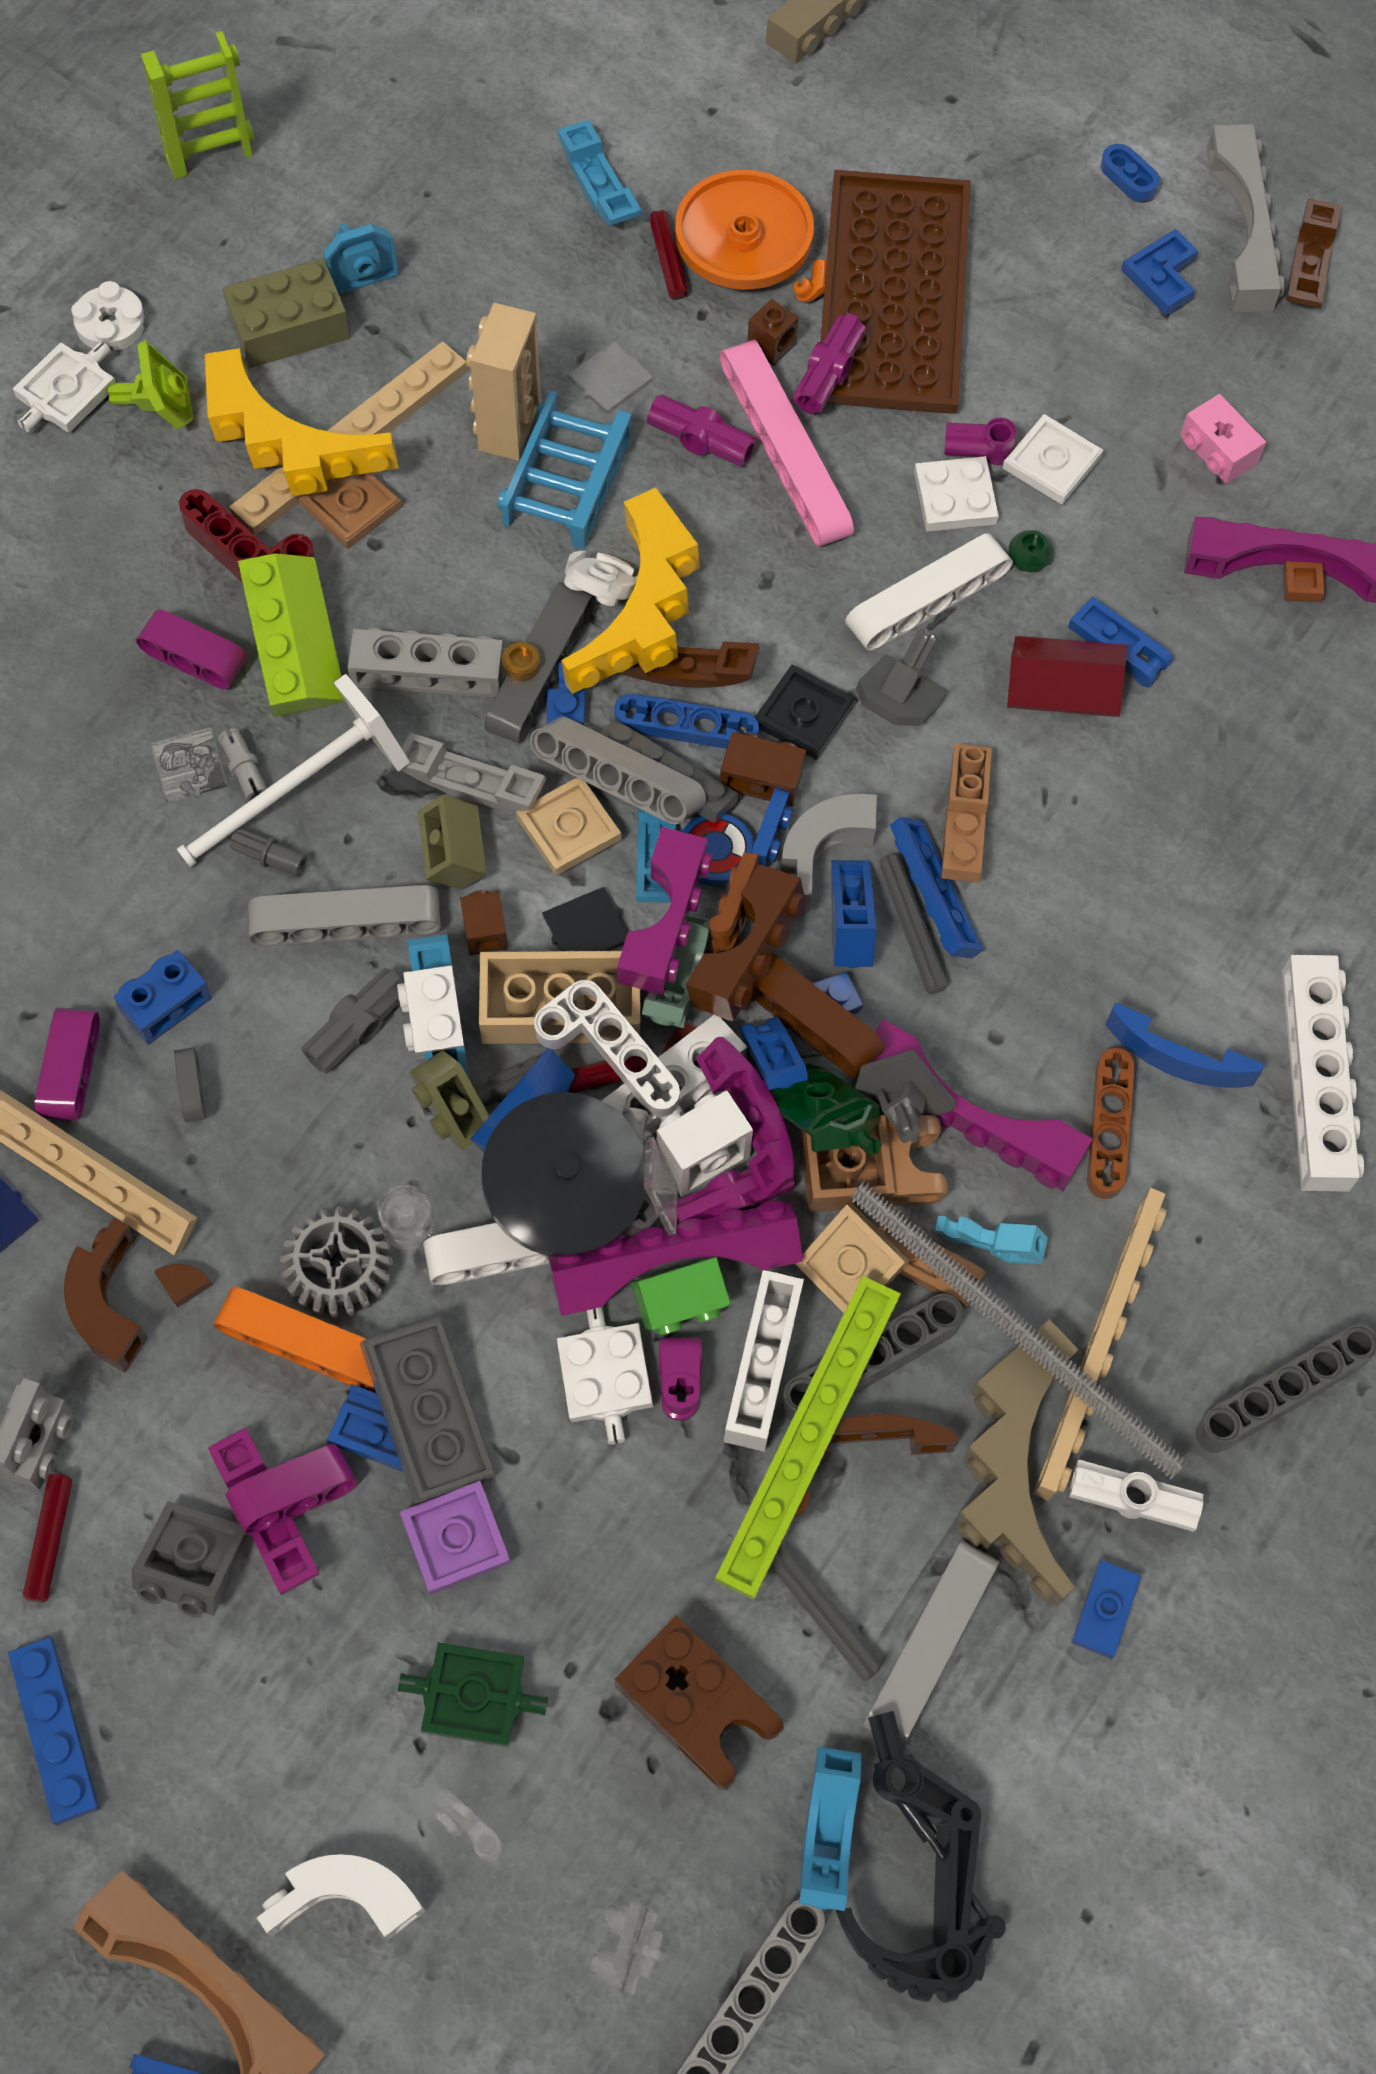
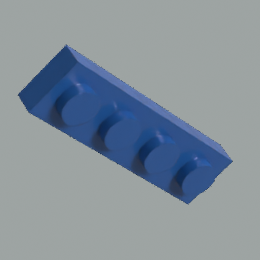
M899 817L890 824L895 836V845L906 859L910 868V877L914 884L919 887L926 902V912L934 920L939 930L942 946L950 956L974 958L984 949L952 881L941 878L942 860L923 820Z
M49 1637L8 1652L53 1824L59 1825L100 1810L54 1640Z

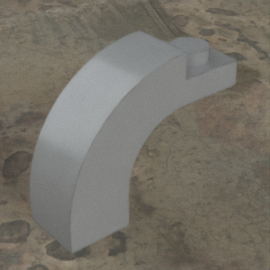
M846 794L826 799L808 809L792 826L783 847L781 871L801 878L804 895L807 897L804 912L810 911L813 866L824 852L843 845L873 846L876 831L877 795Z

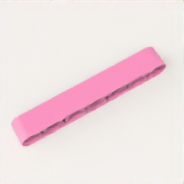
M754 339L720 351V361L725 376L815 545L820 547L853 535L854 527L851 515L758 342Z

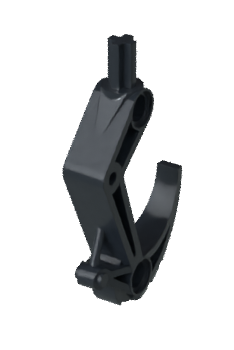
M894 1711L868 1717L880 1761L874 1764L873 1786L883 1799L899 1807L923 1843L928 1842L936 1853L933 1943L908 1953L892 1952L877 1945L866 1936L856 1922L851 1907H845V1911L836 1910V1913L852 1948L868 1964V1969L878 1979H887L888 1986L898 1993L908 1990L909 1996L914 2000L929 2002L933 1994H935L943 2003L953 2002L957 2000L960 1993L967 1991L975 1981H982L985 1972L984 1953L992 1939H999L1004 1935L1006 1925L1000 1916L989 1915L973 1892L981 1823V1810L978 1804L921 1765L912 1754L905 1755ZM895 1767L900 1768L905 1775L906 1782L901 1791H898L891 1782V1774ZM972 1905L980 1919L976 1926L968 1929ZM947 1950L955 1958L954 1970L948 1976L941 1967L942 1956Z

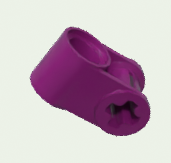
M659 1338L661 1404L664 1413L672 1420H688L698 1410L700 1375L702 1372L701 1338ZM676 1392H684L685 1402H677Z

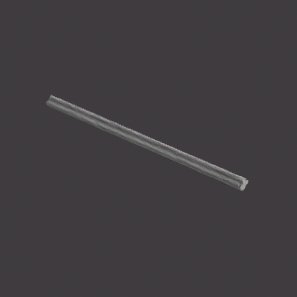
M864 1182L861 1183L850 1198L853 1199V1203L857 1202V1206L861 1205L860 1209H865V1213L869 1212L868 1216L873 1215L872 1219H877L876 1223L881 1222L880 1226L885 1225L883 1229H889L888 1233H892V1237L896 1236V1240L901 1239L899 1243H904V1247L908 1246L907 1250L912 1249L911 1253H916L915 1257L920 1256L919 1260H924L923 1264L928 1263V1268L932 1266L931 1271L936 1270L935 1274L940 1273L939 1278L944 1277L943 1281L948 1280L947 1285L952 1284L951 1288L956 1287L955 1292L960 1291L959 1295L964 1294L962 1298H968L967 1302L972 1301L970 1305H976L975 1309L980 1308L978 1312H984L983 1316L988 1315L986 1319H992L991 1323L996 1322L994 1326H1000L999 1330L1004 1329L1003 1334L1008 1333L1007 1337L1012 1336L1011 1341L1016 1339L1015 1344L1020 1343L1019 1348L1024 1346L1023 1351L1028 1350L1027 1355L1032 1353L1031 1358L1036 1357L1035 1362L1040 1360L1039 1365L1044 1364L1043 1369L1048 1367L1047 1372L1052 1371L1051 1376L1056 1374L1055 1379L1060 1378L1059 1383L1064 1382V1387L1068 1385L1067 1390L1072 1389V1394L1077 1392L1075 1397L1081 1395L1079 1400L1085 1399L1083 1404L1089 1403L1088 1408L1093 1406L1092 1411L1097 1410L1096 1415L1101 1413L1100 1418L1105 1417L1104 1422L1109 1421V1426L1114 1423L1112 1429L1118 1427L1116 1432L1122 1431L1121 1437L1126 1434L1125 1440L1130 1438L1129 1444L1134 1442L1133 1447L1139 1445L1137 1451L1143 1448L1141 1454L1147 1452L1145 1458L1151 1456L1150 1462L1155 1459L1153 1465L1159 1463L1157 1468L1163 1467L1161 1472L1168 1470L1166 1476L1172 1474L1170 1477L1172 1479L1187 1463V1460L1183 1462V1456L1179 1458V1453L1175 1455V1449L1170 1451L1171 1446L1166 1447V1442L1162 1444L1163 1439L1158 1440V1435L1153 1437L1154 1431L1149 1433L1150 1428L1145 1429L1146 1424L1141 1426L1142 1421L1137 1422L1138 1417L1133 1418V1413L1129 1415V1409L1125 1411V1406L1120 1408L1121 1402L1116 1404L1117 1399L1112 1401L1113 1396L1108 1397L1109 1392L1104 1394L1105 1389L1100 1390V1384L1096 1386V1381L1091 1383L1093 1378L1088 1379V1374L1083 1376L1084 1370L1079 1373L1080 1367L1075 1369L1076 1363L1071 1365L1072 1360L1067 1362L1068 1356L1063 1358L1064 1353L1059 1355L1060 1349L1055 1351L1056 1346L1050 1348L1052 1342L1047 1344L1048 1339L1042 1341L1043 1335L1038 1338L1039 1331L1034 1334L1035 1328L1030 1331L1031 1324L1026 1327L1027 1321L1022 1324L1024 1318L1022 1317L1018 1320L1019 1314L1014 1317L1016 1311L1014 1310L1010 1313L1011 1307L1006 1310L1008 1304L1006 1303L1002 1306L1003 1300L998 1303L1000 1297L998 1296L994 1299L995 1293L990 1296L992 1290L990 1289L986 1292L987 1286L982 1289L984 1283L982 1282L978 1285L979 1279L974 1282L976 1276L974 1275L970 1278L971 1272L966 1275L968 1269L962 1271L963 1265L958 1268L960 1262L954 1265L956 1259L954 1258L950 1261L952 1255L946 1258L947 1251L942 1254L943 1248L938 1251L939 1244L934 1247L935 1241L930 1244L932 1238L926 1240L927 1234L922 1237L924 1231L918 1233L919 1227L914 1230L916 1224L911 1227L912 1221L906 1223L908 1217L904 1220L902 1219L904 1214L899 1217L900 1210L895 1213L896 1207L892 1210L890 1209L893 1205L892 1203L887 1206L888 1200L883 1203L884 1196L879 1199L880 1193L875 1196L877 1190L871 1192L872 1186L867 1189L869 1183L865 1186L863 1185Z

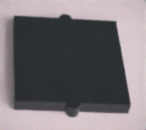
M604 887L542 912V916L552 934V944L557 945L560 951H611L624 945L628 934L620 919L621 911L615 909Z

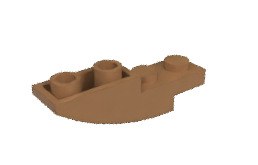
M954 743L941 858L942 879L980 883L985 819L989 796L991 747Z

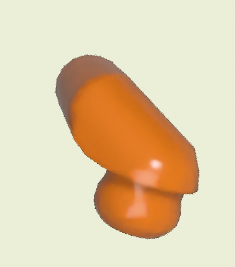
M819 259L813 262L812 279L803 278L802 284L799 280L795 282L793 291L799 301L809 303L824 294L826 260Z

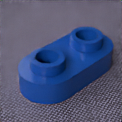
M1113 144L1104 150L1100 165L1102 172L1129 198L1136 201H1147L1156 195L1160 181L1158 173L1132 148L1124 144Z

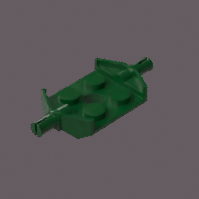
M808 1063L805 1065L808 1080L795 1083L789 1088L769 1090L781 1115L811 1136L812 1151L842 1149L851 1146L860 1147L870 1156L880 1151L881 1141L870 1135L880 1123L879 1104L827 1069Z

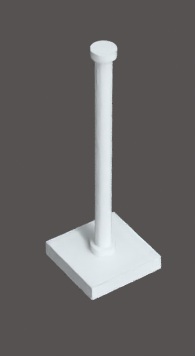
M346 674L336 680L334 684L357 718L353 721L355 726L185 847L182 844L178 847V852L190 868L197 863L195 861L196 858L363 738L366 741L371 738L397 771L410 763L380 714Z

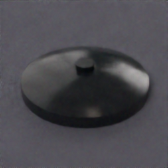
M559 1092L544 1094L515 1107L493 1130L487 1142L482 1160V1190L492 1217L499 1227L515 1242L531 1251L547 1256L578 1257L607 1247L620 1238L632 1225L646 1195L649 1175L648 1162L643 1144L633 1126L622 1114L607 1103L578 1093Z

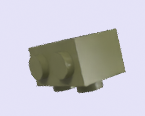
M441 795L418 810L426 880L462 890L487 874L478 806Z
M442 1050L409 1072L416 1084L411 1089L423 1108H430L434 1118L429 1121L440 1139L448 1138L463 1150L473 1143L470 1140L471 1137L488 1119L489 1115L461 1064Z

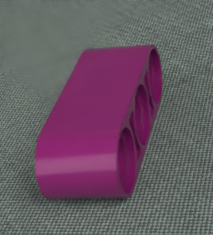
M157 609L136 638V644L147 655L223 690H227L248 660L246 652L232 641L162 609Z
M60 1007L55 1009L35 1096V1112L40 1116L80 1120L100 1031V1016L97 1011Z
M330 1444L249 1477L231 1487L225 1496L244 1534L254 1535L345 1496L355 1488L357 1480L339 1446Z

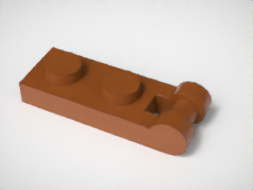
M743 852L738 867H733L731 870L728 895H722L719 903V915L714 916L709 921L710 934L713 937V953L728 951L739 944L748 919L741 893L759 865L758 854Z

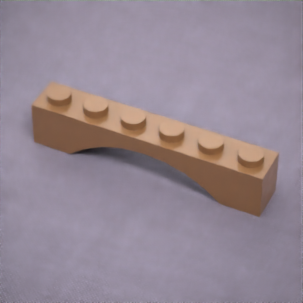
M122 1870L84 1904L74 1929L106 1959L132 1962L155 1969L177 1980L197 1995L214 2013L230 2038L239 2063L240 2074H315L325 2056L318 2049L315 2041L309 2035L301 2033L285 2019L281 2010L275 2004L267 2002L252 1989L242 1974L233 1971L219 1959L208 1943L197 1939L186 1929L175 1913L164 1909L153 1899L142 1883L131 1879Z

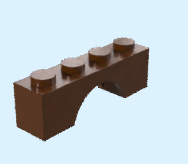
M760 864L741 893L746 916L754 923L751 933L741 944L733 949L721 953L704 954L685 984L692 1007L733 1022L740 1010L745 1009L749 1005L755 985L760 978H764L768 973L771 958L777 948L783 947L786 943L789 928L795 918L802 916L807 903V897L804 895L800 877Z

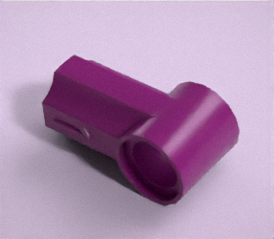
M1002 417L994 418L987 424L947 422L944 455L986 456L987 462L994 465H1003L1005 459L1015 449L1016 426L1009 419Z

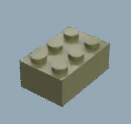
M324 258L222 287L228 315L249 368L350 339L346 311Z

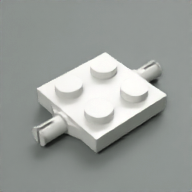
M99 341L88 354L73 351L63 343H59L13 388L15 397L31 408L17 421L19 426L26 432H30L41 419H45L70 433L109 395L107 393L108 387L116 383L115 378L103 371L98 365L111 353L107 344Z
M603 1307L595 1308L597 1319H595L594 1309L587 1310L589 1330L581 1334L557 1338L571 1423L589 1419L605 1421L607 1443L614 1445L616 1444L614 1428L618 1443L625 1442L621 1417L628 1415L632 1411L652 1408L654 1406L639 1323L619 1327L606 1326Z

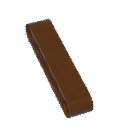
M776 954L773 955L768 973L764 978L758 980L753 989L752 999L774 1017H779L785 1026L844 1073L851 1077H856L862 1065L871 1063L884 1052L885 1048L881 1039L871 1028Z

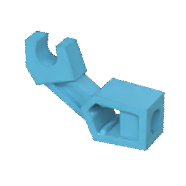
M938 1216L935 1231L949 1242L954 1244L962 1243L989 1250L991 1255L1007 1263L1043 1264L1048 1237L1036 1225L999 1223L995 1231L982 1228L981 1225L967 1217H959L958 1223L950 1221L947 1216Z

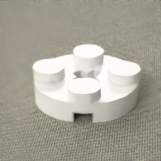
M112 281L104 282L99 288L84 294L71 309L78 337L85 345L92 349L99 341L107 344L108 347H113L114 351L125 349L134 344L141 337L144 330L143 322L145 315L141 301L133 292L119 287L117 283ZM115 315L116 320L111 322L107 319L102 322L103 317Z
M576 551L570 554L565 568L566 577L564 580V584L568 588L595 595L598 602L608 606H616L619 599H628L635 588L637 576L635 578L632 576L634 569L629 564L614 556L599 552L596 559L585 557L587 551Z

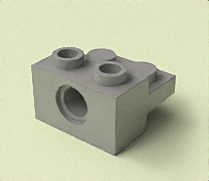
M23 1378L21 1385H16L7 1406V1412L0 1425V1477L36 1489H40L43 1479L47 1480L48 1476L53 1473L57 1461V1456L54 1455L60 1440H65L68 1437L74 1421V1417L71 1415L73 1410L66 1401L48 1395L40 1383ZM40 1430L41 1437L39 1441L32 1445V1440L28 1439L31 1431Z

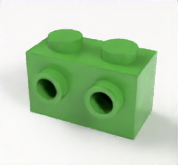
M717 1257L703 1258L631 1281L644 1329H657L658 1335L682 1329L681 1321L695 1316L698 1323L721 1316L720 1308L731 1305Z

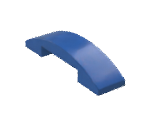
M1114 1003L1106 1022V1026L1112 1034L1133 1054L1165 1073L1193 1083L1224 1088L1249 1087L1255 1084L1265 1065L1229 1049L1225 1051L1221 1061H1218L1147 1031L1152 1019L1151 1017L1118 1003Z

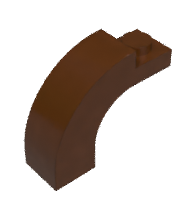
M113 1218L107 1228L103 1227L96 1235L92 1245V1253L79 1246L74 1250L65 1274L64 1298L73 1326L87 1346L104 1362L126 1373L148 1337L140 1325L117 1314L108 1305L107 1288L110 1278L135 1239L128 1225Z

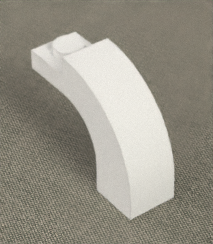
M339 1854L308 1860L286 1872L285 1875L295 1889L290 1893L282 1889L263 1903L262 1906L265 1912L259 1915L257 1919L266 1933L274 1936L315 1904L328 1899H348L363 1906L383 1936L389 1940L426 1911L409 1887L388 1868L367 1858Z

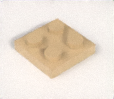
M575 778L536 799L530 811H516V819L555 876L621 840V832L587 783L579 778Z
M851 1203L847 1204L802 1254L803 1262L795 1263V1265L845 1313L862 1276L887 1287L910 1260Z

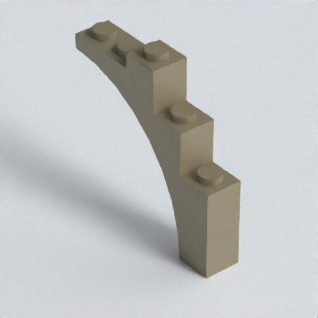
M1050 1319L1035 1331L1034 1334L1038 1331L1040 1332L1038 1338L1042 1335L1044 1336L1042 1341L1048 1339L1047 1344L1052 1342L1050 1348L1056 1346L1055 1351L1060 1349L1059 1355L1064 1353L1063 1358L1068 1356L1067 1362L1073 1361L1079 1349ZM1023 1346L1015 1348L976 1383L972 1392L975 1396L974 1403L981 1413L989 1419L994 1417L997 1422L968 1447L964 1457L968 1460L966 1466L971 1474L982 1483L987 1481L990 1486L960 1512L956 1521L960 1525L958 1528L959 1533L969 1545L975 1548L979 1546L986 1553L998 1542L1002 1546L1000 1553L1004 1559L1015 1569L1021 1567L1032 1579L1029 1583L1034 1592L1043 1601L1048 1602L1051 1600L1057 1607L1071 1594L1075 1586L1053 1558L1038 1527L1029 1493L1027 1467L1031 1429L1040 1402L1055 1380L1056 1374L1051 1376L1052 1371L1047 1372L1048 1367L1043 1369L1044 1364L1039 1365L1040 1360L1035 1362L1036 1357L1031 1358L1032 1353L1027 1355L1028 1350L1023 1351Z

